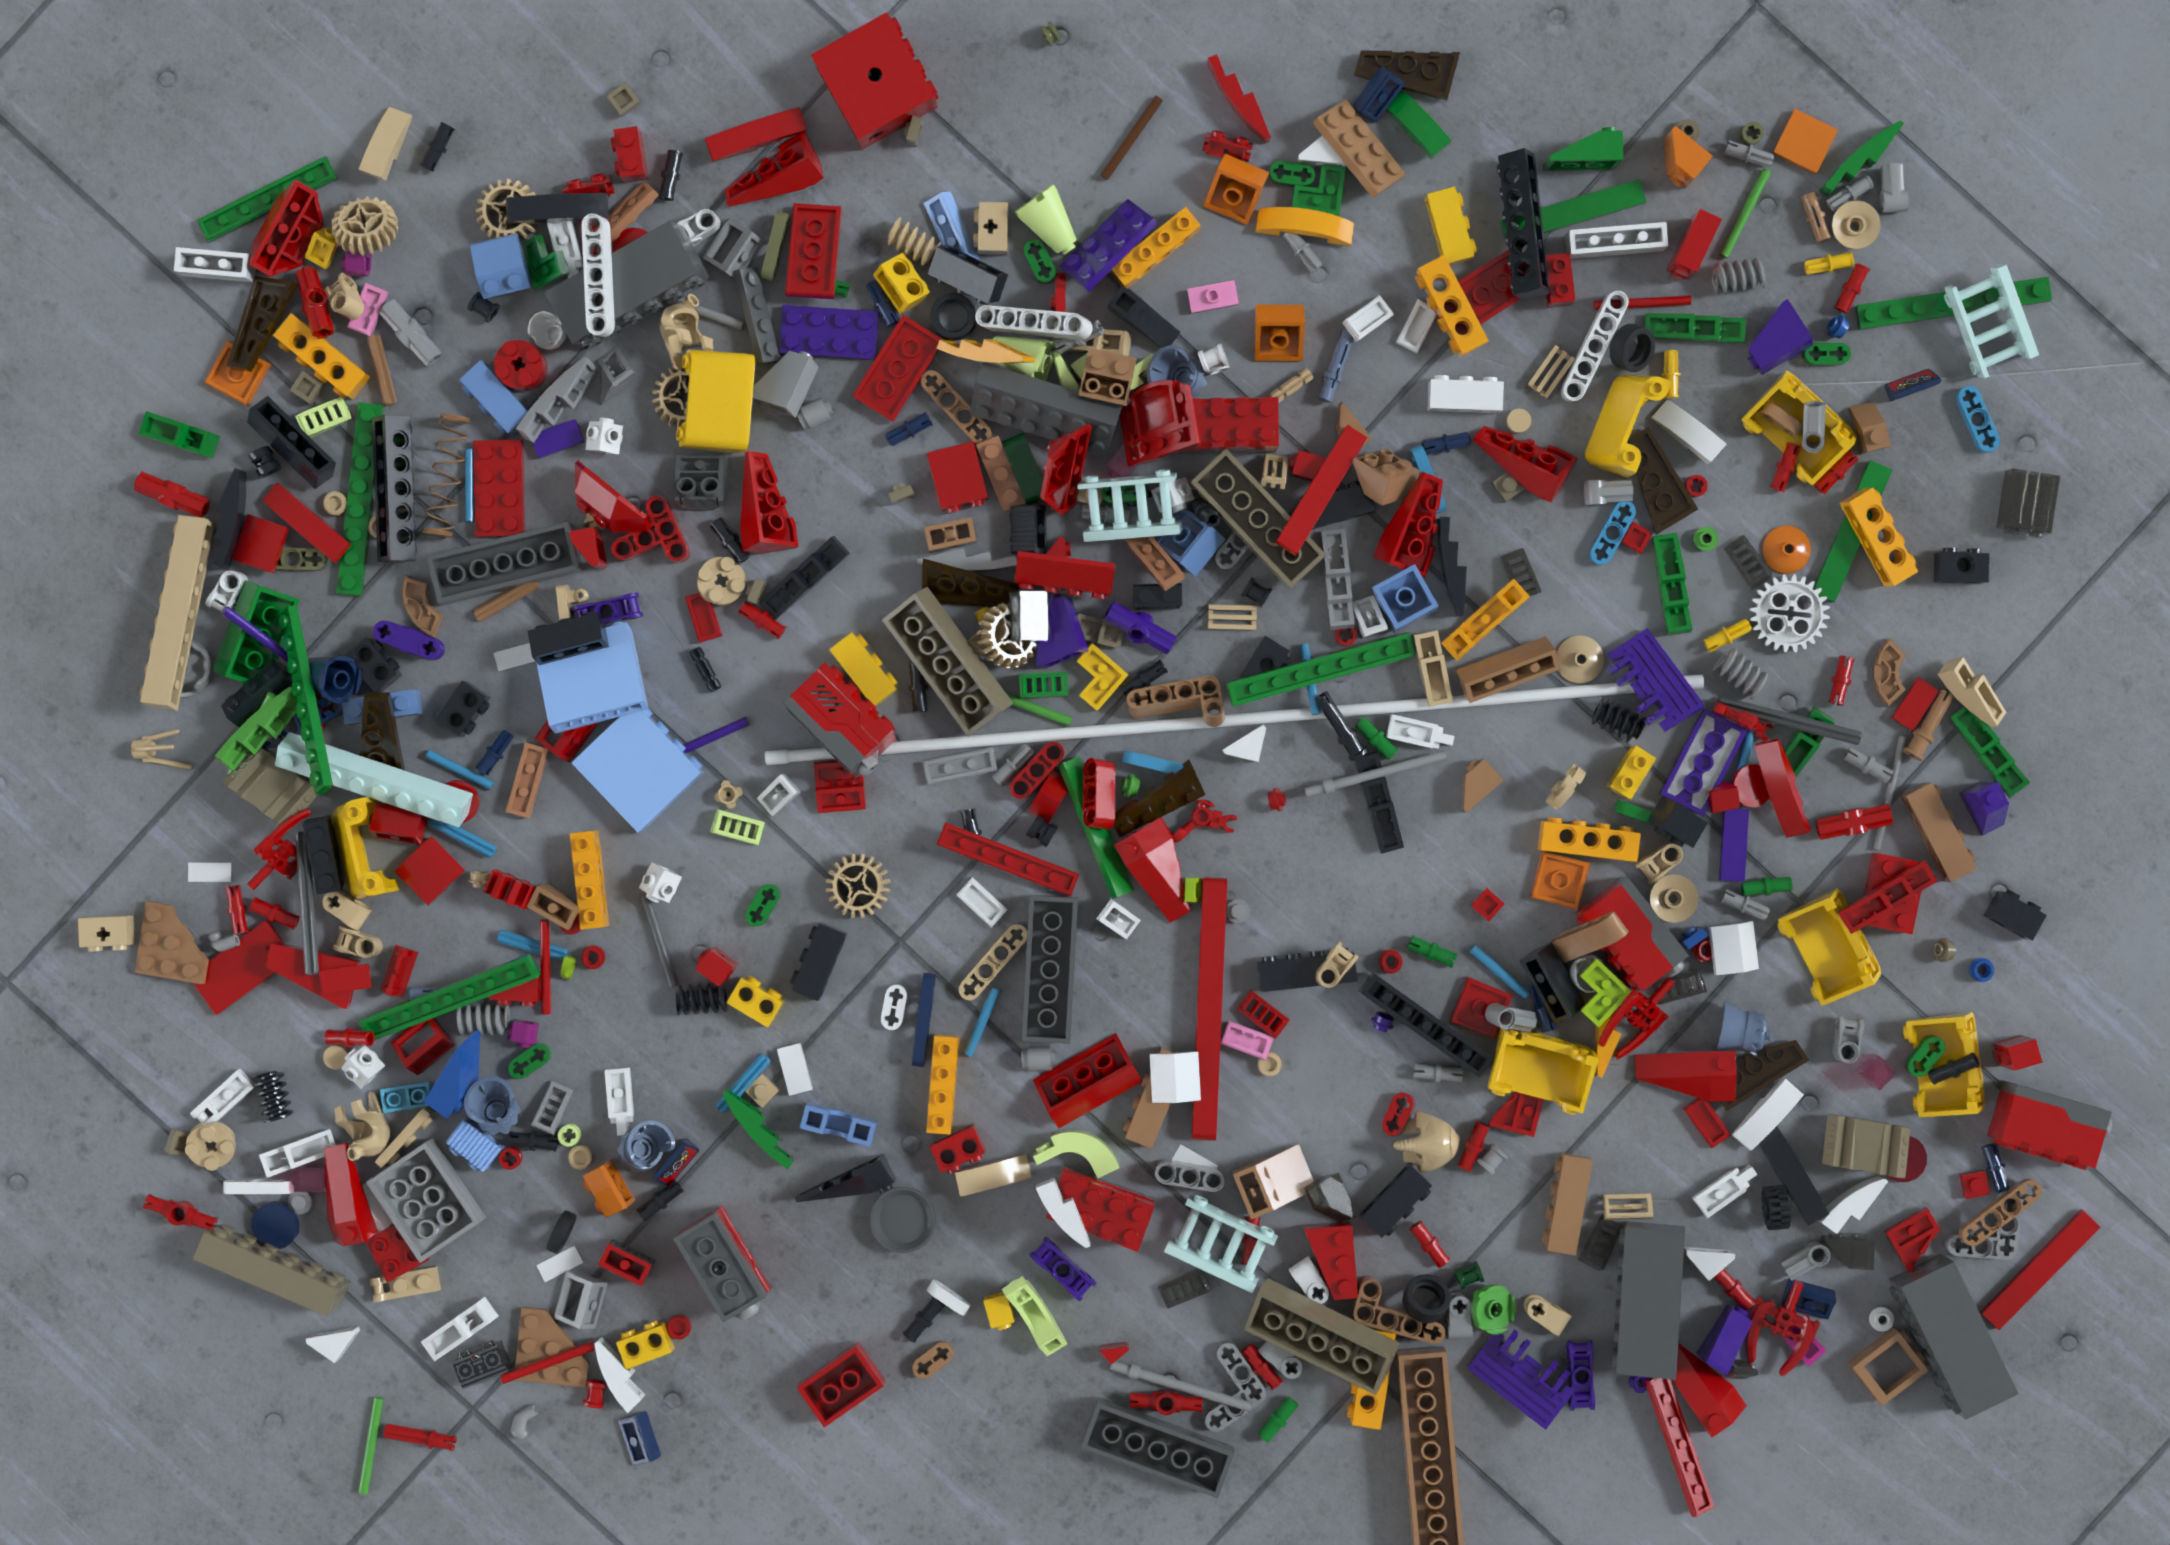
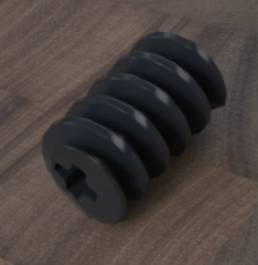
M1603 696L1593 713L1591 724L1594 725L1597 721H1601L1600 729L1609 725L1610 734L1617 729L1618 738L1627 734L1626 742L1633 738L1637 740L1646 723L1644 721L1647 718L1642 717L1638 721V713L1634 712L1630 716V709L1628 708L1621 712L1620 704H1616L1612 708L1613 701L1608 699L1604 703Z
M708 983L706 990H703L701 984H698L697 990L694 991L691 984H689L687 992H684L682 985H679L676 992L678 1016L681 1013V1009L685 1015H689L691 1008L695 1015L699 1014L701 1008L704 1014H708L710 1007L714 1013H718L720 1006L723 1012H727L726 989H723L722 986H716V989H713L711 983Z
M275 1070L253 1076V1078L261 1079V1081L255 1084V1087L263 1088L261 1092L257 1093V1097H265V1100L260 1102L259 1106L267 1107L261 1115L269 1116V1119L263 1123L284 1119L293 1113V1110L285 1109V1107L291 1104V1101L283 1100L289 1094L288 1091L281 1090V1088L287 1085L285 1081H279L285 1075L284 1072H277Z

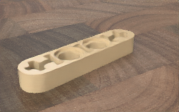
M1013 924L1005 931L961 982L959 993L962 998L974 1000L980 995L1027 940L1028 931L1025 926ZM1020 928L1023 931L1021 935L1024 938L1022 940L1016 939L1012 944L1016 948L1012 950L1010 945L1002 940L1006 937L1009 941L1013 936L1011 930L1017 931ZM998 946L1006 947L1008 950L1007 958L1003 960L996 958L994 954L995 949ZM983 964H988L992 967V975L988 978H983L979 974V967ZM975 974L977 979L985 984L981 986L978 983L974 987L976 993L974 995L972 993L966 995L964 993L966 990L964 984L971 985L975 980L971 976Z

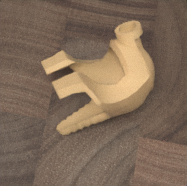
M693 294L687 295L682 303L666 307L659 323L661 335L675 370L682 367L681 356L683 347L702 346L705 351L714 350V339L703 336L698 329L699 315L695 308L699 305V300Z
M370 1091L368 1095L369 1112L364 1109L361 1100L351 1102L354 1117L365 1122L347 1119L344 1105L334 1108L336 1124L346 1130L353 1140L350 1145L351 1147L347 1150L348 1158L351 1161L359 1160L362 1156L372 1157L380 1154L387 1147L390 1139V1128L385 1120L377 1094L374 1091Z
M1417 1111L1415 1118L1408 1122L1402 1134L1420 1133V1135L1396 1141L1393 1144L1394 1149L1403 1151L1404 1162L1416 1164L1418 1172L1426 1173L1445 1165L1453 1159L1458 1150L1460 1137L1452 1126L1445 1121Z

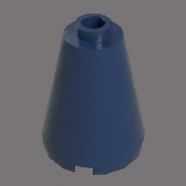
M344 655L308 658L314 691L327 701L336 704L346 703L349 701L347 699L352 695H356L359 691L361 670L356 666L354 659Z

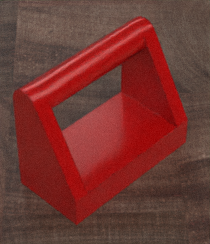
M594 527L569 531L571 542L585 559L596 568L606 569L607 560L602 532Z
M547 719L535 736V739L557 757L570 763L595 729L597 723L564 731L557 743L553 745L546 740L552 731Z
M435 1018L407 1028L391 1041L405 1068L416 1075H420L455 1046L451 1037ZM429 1023L435 1034L409 1055L401 1045Z

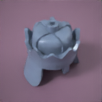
M1169 345L1161 348L1152 356L1148 364V384L1161 380H1174L1190 385L1192 397L1199 396L1200 387L1207 386V382L1203 377L1205 371L1200 365L1201 362L1189 358L1187 353L1179 346Z
M1724 1001L1722 1007L1724 1011L1723 1023L1716 1051L1739 1049L1756 1056V1050H1761L1764 1046V1041L1770 1040L1771 1031L1767 1030L1765 1015L1761 1014L1762 1011H1743Z
M486 1077L478 1080L468 1089L464 1098L466 1114L478 1123L482 1132L487 1131L491 1135H495L498 1132L508 1134L510 1126L517 1124V1115L521 1112V1109L514 1099L511 1086L501 1078Z
M649 1120L639 1123L628 1133L620 1137L621 1144L618 1147V1153L621 1155L620 1164L628 1166L632 1172H647L660 1161L663 1152H670L674 1149L675 1140L672 1132L667 1126L658 1121Z

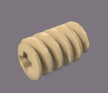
M899 217L888 234V246L893 247L897 244L896 250L898 252L905 249V256L909 257L913 254V261L915 262L922 258L921 265L923 267L927 266L933 260L936 247H939L941 242L935 246V237H931L926 241L925 231L918 236V227L910 231V222L901 226L902 218Z

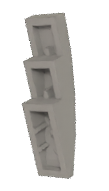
M583 357L565 371L533 404L517 426V431L527 441L534 443L546 423L554 426L566 407L574 410L598 372L594 364L587 357Z
M1345 529L1321 531L1322 551L1326 554L1323 558L1330 630L1354 628Z
M964 548L923 557L924 559L972 572L1014 568L1017 563L1016 556L992 561L990 552L966 557ZM923 558L917 559L919 566H922Z

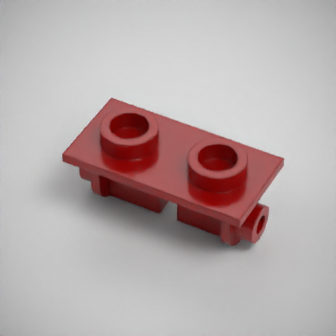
M1217 130L1206 133L1205 139H1208L1209 142L1204 141L1202 151H1206L1207 155L1223 158L1224 150L1226 149L1229 150L1228 155L1241 161L1249 162L1251 153L1246 151L1252 150L1253 143H1249V139L1241 136H1235V139L1225 137L1226 133Z
M598 173L590 176V180L581 182V179H574L568 181L567 185L563 188V193H607L608 197H611L615 190L613 184L608 185V182L611 180V174L605 176L604 173Z
M395 945L380 989L385 992L384 994L404 997L419 952Z

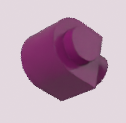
M347 251L346 255L342 258V269L346 271L348 276L368 277L371 271L372 254L366 252L362 256L358 252L353 255L350 251Z
M516 1019L513 1025L508 1027L507 1039L517 1042L516 1046L530 1048L531 1044L537 1042L539 1023Z

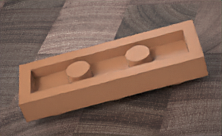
M643 181L609 214L607 220L610 224L611 242L615 241L628 225L635 222L637 216L643 210L650 207L659 196L647 182ZM600 224L593 230L594 232L599 230Z
M997 435L977 443V449L1003 512L1009 510L1011 506L1026 503L999 436Z
M1152 536L1124 539L1126 546L1164 591L1185 579L1184 573Z
M525 742L506 812L531 818L550 750Z

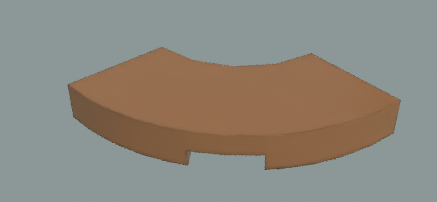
M405 576L402 597L407 613L417 628L427 635L436 638L444 615L436 611L430 603L428 595L429 584Z
M1890 638L1880 647L1873 665L1874 686L1879 698L1886 707H1889L1906 690L1901 683L1899 675L1901 663L1906 655Z

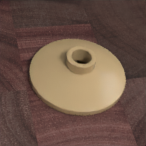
M1850 201L1843 204L1835 212L1832 219L1834 237L1841 245L1849 249H1862L1869 246L1876 240L1881 228L1880 217L1877 211L1870 204L1863 201ZM1851 223L1857 224L1858 229L1856 231L1850 228Z
M1573 636L1566 639L1556 652L1560 666L1558 671L1569 682L1577 684L1590 682L1599 675L1603 668V651L1595 640L1587 636ZM1578 655H1583L1585 657V662L1583 664L1578 663Z
M1676 874L1666 875L1653 885L1650 892V905L1660 919L1671 923L1682 922L1691 917L1698 905V892L1695 885L1688 878ZM1670 894L1676 895V901L1673 903L1668 900Z

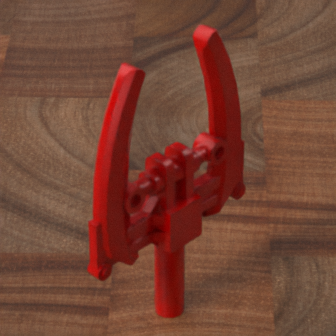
M304 809L284 821L253 848V852L256 855L259 854V857L267 863L247 883L251 889L255 890L274 869L285 875L289 880L298 872L296 846L288 839L283 841L281 837L297 823L311 815L308 809ZM274 845L279 846L276 850L272 849ZM292 856L294 859L288 862L287 859Z
M1667 977L1649 999L1636 988H1633L1606 1024L1598 1044L1604 1047L1618 1023L1626 1016L1628 1018L1627 1021L1636 1029L1640 1027L1642 1030L1628 1044L1615 1052L1614 1057L1620 1059L1640 1046L1669 1018L1656 1004L1675 983ZM1636 1006L1637 1008L1633 1012L1631 1009Z
M1794 1281L1786 1304L1780 1307L1774 1306L1775 1302L1771 1300L1762 1301L1761 1296L1756 1298L1750 1314L1752 1315L1750 1320L1753 1322L1746 1337V1351L1749 1363H1753L1756 1360L1758 1335L1760 1328L1765 1327L1774 1331L1772 1334L1774 1336L1778 1333L1781 1334L1782 1339L1785 1336L1792 1337L1797 1342L1793 1352L1779 1369L1780 1376L1788 1374L1807 1352L1811 1341L1815 1338L1820 1321L1816 1320L1813 1322L1809 1316L1804 1314L1801 1317L1795 1310L1804 1285L1802 1282ZM1766 1315L1774 1317L1777 1324L1768 1322L1765 1318ZM1796 1326L1801 1328V1333L1791 1332L1788 1328Z

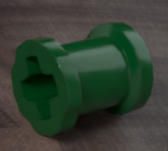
M1477 1261L1466 1268L1454 1269L1462 1290L1467 1285L1477 1281L1484 1282V1277Z

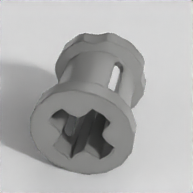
M1492 1143L1490 1145L1491 1149L1482 1159L1478 1158L1477 1162L1494 1175V1170L1498 1165L1509 1157Z

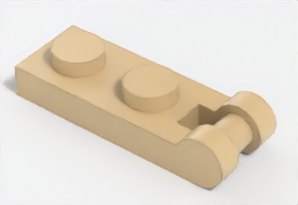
M437 1266L408 1271L388 1282L390 1291L384 1292L383 1283L387 1282L383 1275L369 1278L370 1286H373L374 1290L372 1295L374 1303L441 1290Z

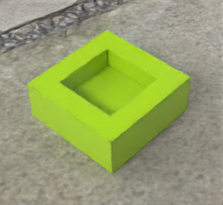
M1190 877L1185 879V902H1202L1203 878Z

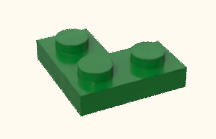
M1322 164L1319 187L1295 185L1292 207L1311 209L1339 216L1346 167Z
M543 235L533 236L521 243L535 290L543 289L570 274L563 250L554 251L548 255Z

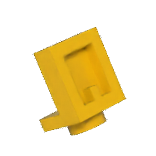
M322 228L314 232L305 255L306 259L324 269L330 267L336 249L339 246L336 243L331 228Z

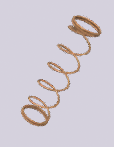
M442 413L440 414L441 419L439 420V423L448 430H451L464 437L442 439L437 441L435 444L439 449L443 450L444 452H447L462 460L441 461L434 463L432 467L435 471L439 472L440 474L452 478L458 482L435 484L430 486L428 489L434 495L441 497L445 500H448L454 503L455 505L429 507L425 510V512L430 517L437 519L443 523H446L452 527L435 529L423 528L422 533L452 538V532L443 530L453 529L454 525L431 515L427 511L430 509L456 507L458 504L457 502L449 498L437 494L436 492L432 491L431 488L437 486L458 485L462 482L451 475L441 472L434 466L437 464L458 463L465 461L463 457L440 447L438 443L444 441L466 440L468 439V436L444 425L441 421L447 420L451 422L469 424L471 423V419L464 416Z

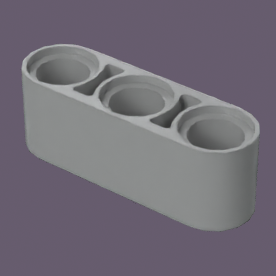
M1161 1160L1154 1168L1156 1179L1166 1185L1209 1192H1217L1224 1185L1223 1174L1215 1167L1173 1160ZM1163 1166H1168L1172 1169V1174L1167 1178L1161 1177L1158 1173L1159 1169ZM1186 1170H1193L1196 1173L1193 1181H1185L1182 1175ZM1210 1174H1217L1220 1177L1216 1185H1209L1206 1182Z

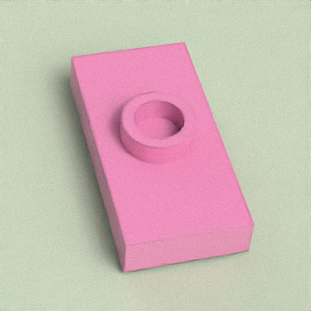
M1235 280L1187 289L1191 314L1239 305Z
M365 283L360 294L364 304L363 313L357 320L350 319L347 327L367 336H372L380 317L379 311L385 304L389 292Z
M1228 1021L1220 1044L1266 1061L1274 1038Z

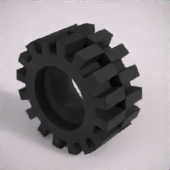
M1784 1185L1763 1187L1761 1202L1763 1204L1762 1210L1766 1228L1769 1231L1789 1229L1791 1226V1210L1789 1208L1790 1201H1788L1787 1189Z

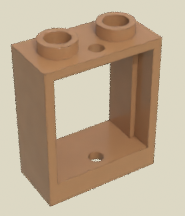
M1894 1328L1890 1329L1847 1362L1875 1401L1881 1406L1885 1405L1928 1372L1924 1365L1926 1363L1925 1358L1918 1350L1914 1352L1909 1346L1912 1343L1909 1337L1903 1331L1899 1333ZM1897 1342L1914 1363L1915 1367L1882 1391L1864 1366Z

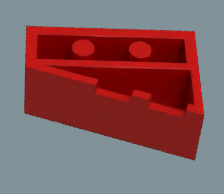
M1351 1222L1302 1225L1333 1299L1358 1298Z

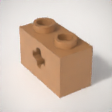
M972 517L924 527L930 553L978 543Z

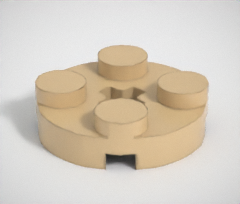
M716 557L705 562L699 570L697 588L700 595L706 601L719 606H727L740 598L745 588L746 578L741 566L732 558ZM721 575L723 578H727L725 587L715 584L717 576Z
M1574 763L1566 771V777L1562 781L1559 779L1550 790L1551 793L1545 800L1555 810L1563 806L1575 792L1574 788L1577 783L1580 784L1586 775V772Z
M214 1121L213 1124L199 1123L192 1128L187 1137L185 1153L195 1164L207 1170H216L218 1167L226 1165L232 1159L236 1150L235 1135L223 1123ZM214 1141L216 1143L215 1149L207 1148L205 1142L211 1143Z

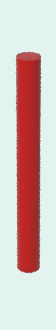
M1691 295L1629 298L1627 308L1691 305ZM1620 299L1610 300V305L1614 309L1621 307ZM1603 300L1593 301L1594 310H1599Z
M541 919L539 920L541 1014L548 1015L551 1014L549 920Z
M590 1341L500 1375L502 1383L506 1384L594 1351V1342Z

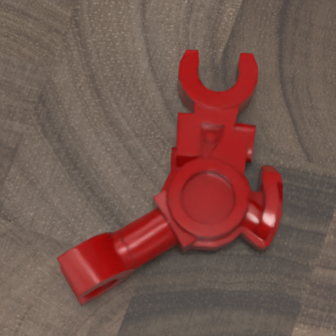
M1719 702L1716 703L1713 709V713L1735 721L1737 725L1754 731V735L1758 739L1767 741L1768 737L1765 736V730L1767 728L1773 729L1771 723L1759 722L1757 716L1746 711L1740 712Z
M1197 800V808L1192 811L1191 820L1172 835L1174 840L1179 843L1196 827L1206 826L1219 829L1221 826L1225 832L1233 833L1234 829L1228 828L1226 822L1229 819L1237 821L1238 817L1235 815L1224 817L1222 816V811H1210L1208 806L1215 807L1212 802Z

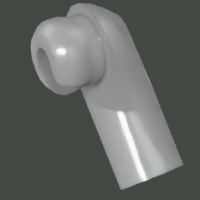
M220 932L208 936L210 947L218 952H223L240 945V940L236 934L223 939Z
M534 1404L514 1416L511 1433L518 1440L524 1439L528 1434L526 1429L527 1421L539 1414Z

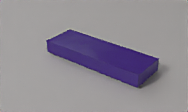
M1749 809L1723 811L1719 880L1745 882Z

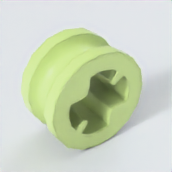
M567 1124L558 1132L559 1142L567 1147L575 1145L581 1139V1130L575 1124ZM569 1129H572V1133L575 1132L576 1135L571 1141L566 1140L568 1137L564 1138V1133Z

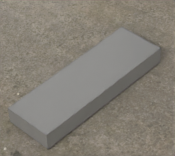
M993 747L922 761L927 785L998 771Z

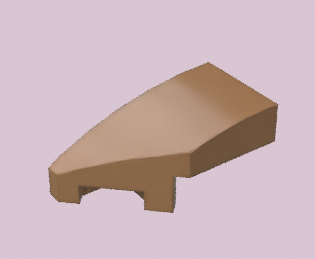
M1340 402L1338 404V420L1335 423L1337 435L1340 436L1348 424L1368 437L1363 444L1364 446L1372 438L1346 405Z

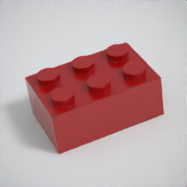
M1872 853L1863 896L1919 863V861L1881 853ZM1922 891L1910 900L1895 907L1892 912L1868 924V926L1913 935Z
M858 1341L800 1381L797 1390L825 1428L884 1387L886 1380Z

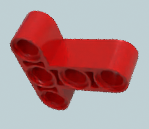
M652 496L646 502L645 508L651 520L650 528L647 531H636L616 539L611 547L613 555L622 561L632 560L661 546L667 557L676 563H683L690 556V548L668 501L660 496ZM662 502L664 505L662 512L654 514L652 510L654 503ZM671 523L674 528L672 534L664 536L662 532L663 526ZM650 533L652 537L650 544L643 546L640 541L642 535ZM628 543L630 547L628 554L621 556L619 554L620 545ZM681 545L684 550L682 556L674 558L672 554L673 548Z

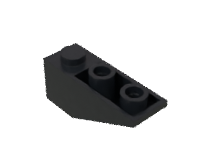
M1123 285L1108 304V310L1160 348L1172 345L1180 334L1178 329Z

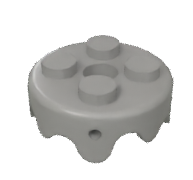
M194 640L191 643L187 671L180 698L191 697L201 692L210 681L212 674V662L207 650Z

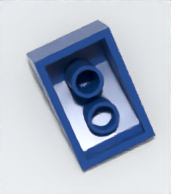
M477 1030L455 1050L424 1100L425 1104L447 1119L454 1112L458 1114L462 1110L468 1089L479 1080L481 1033Z

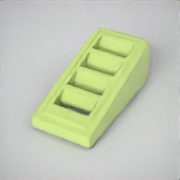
M1057 350L1052 351L1060 386L1079 391L1080 386L1061 354Z
M342 397L295 416L300 428L310 438L353 419ZM338 405L343 417L338 418L334 409L335 406ZM326 410H329L333 421L329 422L325 413ZM316 415H320L324 423L323 425L319 424ZM309 418L311 419V422L314 426L313 429H310L309 424L307 422V419Z
M716 809L710 832L759 845L765 822ZM726 816L724 830H719L722 818ZM732 819H737L734 831L730 833ZM742 821L746 822L743 836L738 835ZM751 824H755L753 837L748 838Z

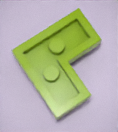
M1595 958L1579 975L1596 992L1580 1011L1597 1027H1600L1621 1005L1623 1000L1631 993V990Z

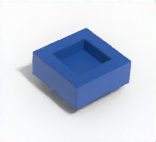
M1692 926L1682 933L1683 937L1678 941L1683 948L1689 950L1706 938L1708 934L1703 927L1695 928Z

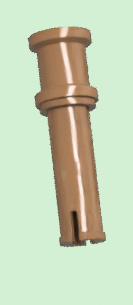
M1942 689L1939 691L1921 727L1913 731V739L1909 746L1903 749L1907 756L1923 761V754L1926 748L1934 741V731L1950 703L1955 698L1953 694L1949 693L1945 701H1943L1947 691Z

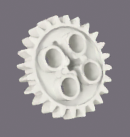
M1792 574L1790 581H1788L1786 575H1782L1781 582L1773 577L1772 586L1764 582L1763 585L1766 590L1756 591L1760 598L1751 600L1757 605L1756 607L1749 608V611L1755 612V616L1749 618V621L1757 622V625L1752 630L1761 631L1757 636L1758 639L1766 637L1764 645L1767 646L1773 642V650H1777L1782 645L1783 652H1787L1789 646H1791L1793 652H1797L1798 645L1805 650L1807 649V641L1815 644L1814 635L1818 637L1823 636L1819 628L1828 627L1822 621L1823 619L1830 618V616L1823 614V611L1829 609L1830 606L1822 605V602L1827 597L1818 596L1822 590L1821 588L1812 589L1814 581L1806 585V577L1804 576L1797 581L1796 574ZM1777 593L1782 594L1785 600L1784 604L1780 607H1776L1772 601L1773 596ZM1800 596H1806L1809 600V605L1804 610L1800 609L1797 605V600ZM1790 606L1791 611L1810 613L1811 617L1791 616L1788 620V616L1769 614L1768 610H1788ZM1774 617L1779 618L1782 622V626L1778 631H1773L1770 628V621ZM1798 620H1803L1806 624V629L1801 634L1797 633L1794 629V625Z

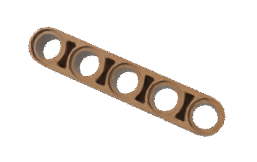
M1612 911L1562 932L1550 943L1552 942L1559 957L1565 963L1619 941L1629 931L1616 913Z

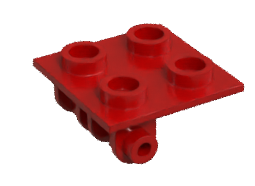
M395 1225L384 1229L365 1241L387 1283L430 1260L428 1257L420 1263Z

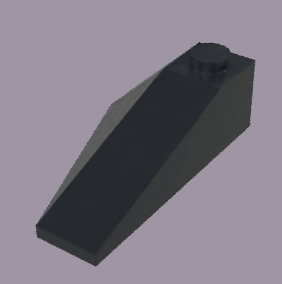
M882 1154L798 1194L795 1200L796 1202L870 1194L876 1191L882 1194L893 1188L892 1184L895 1183L896 1178L885 1155Z

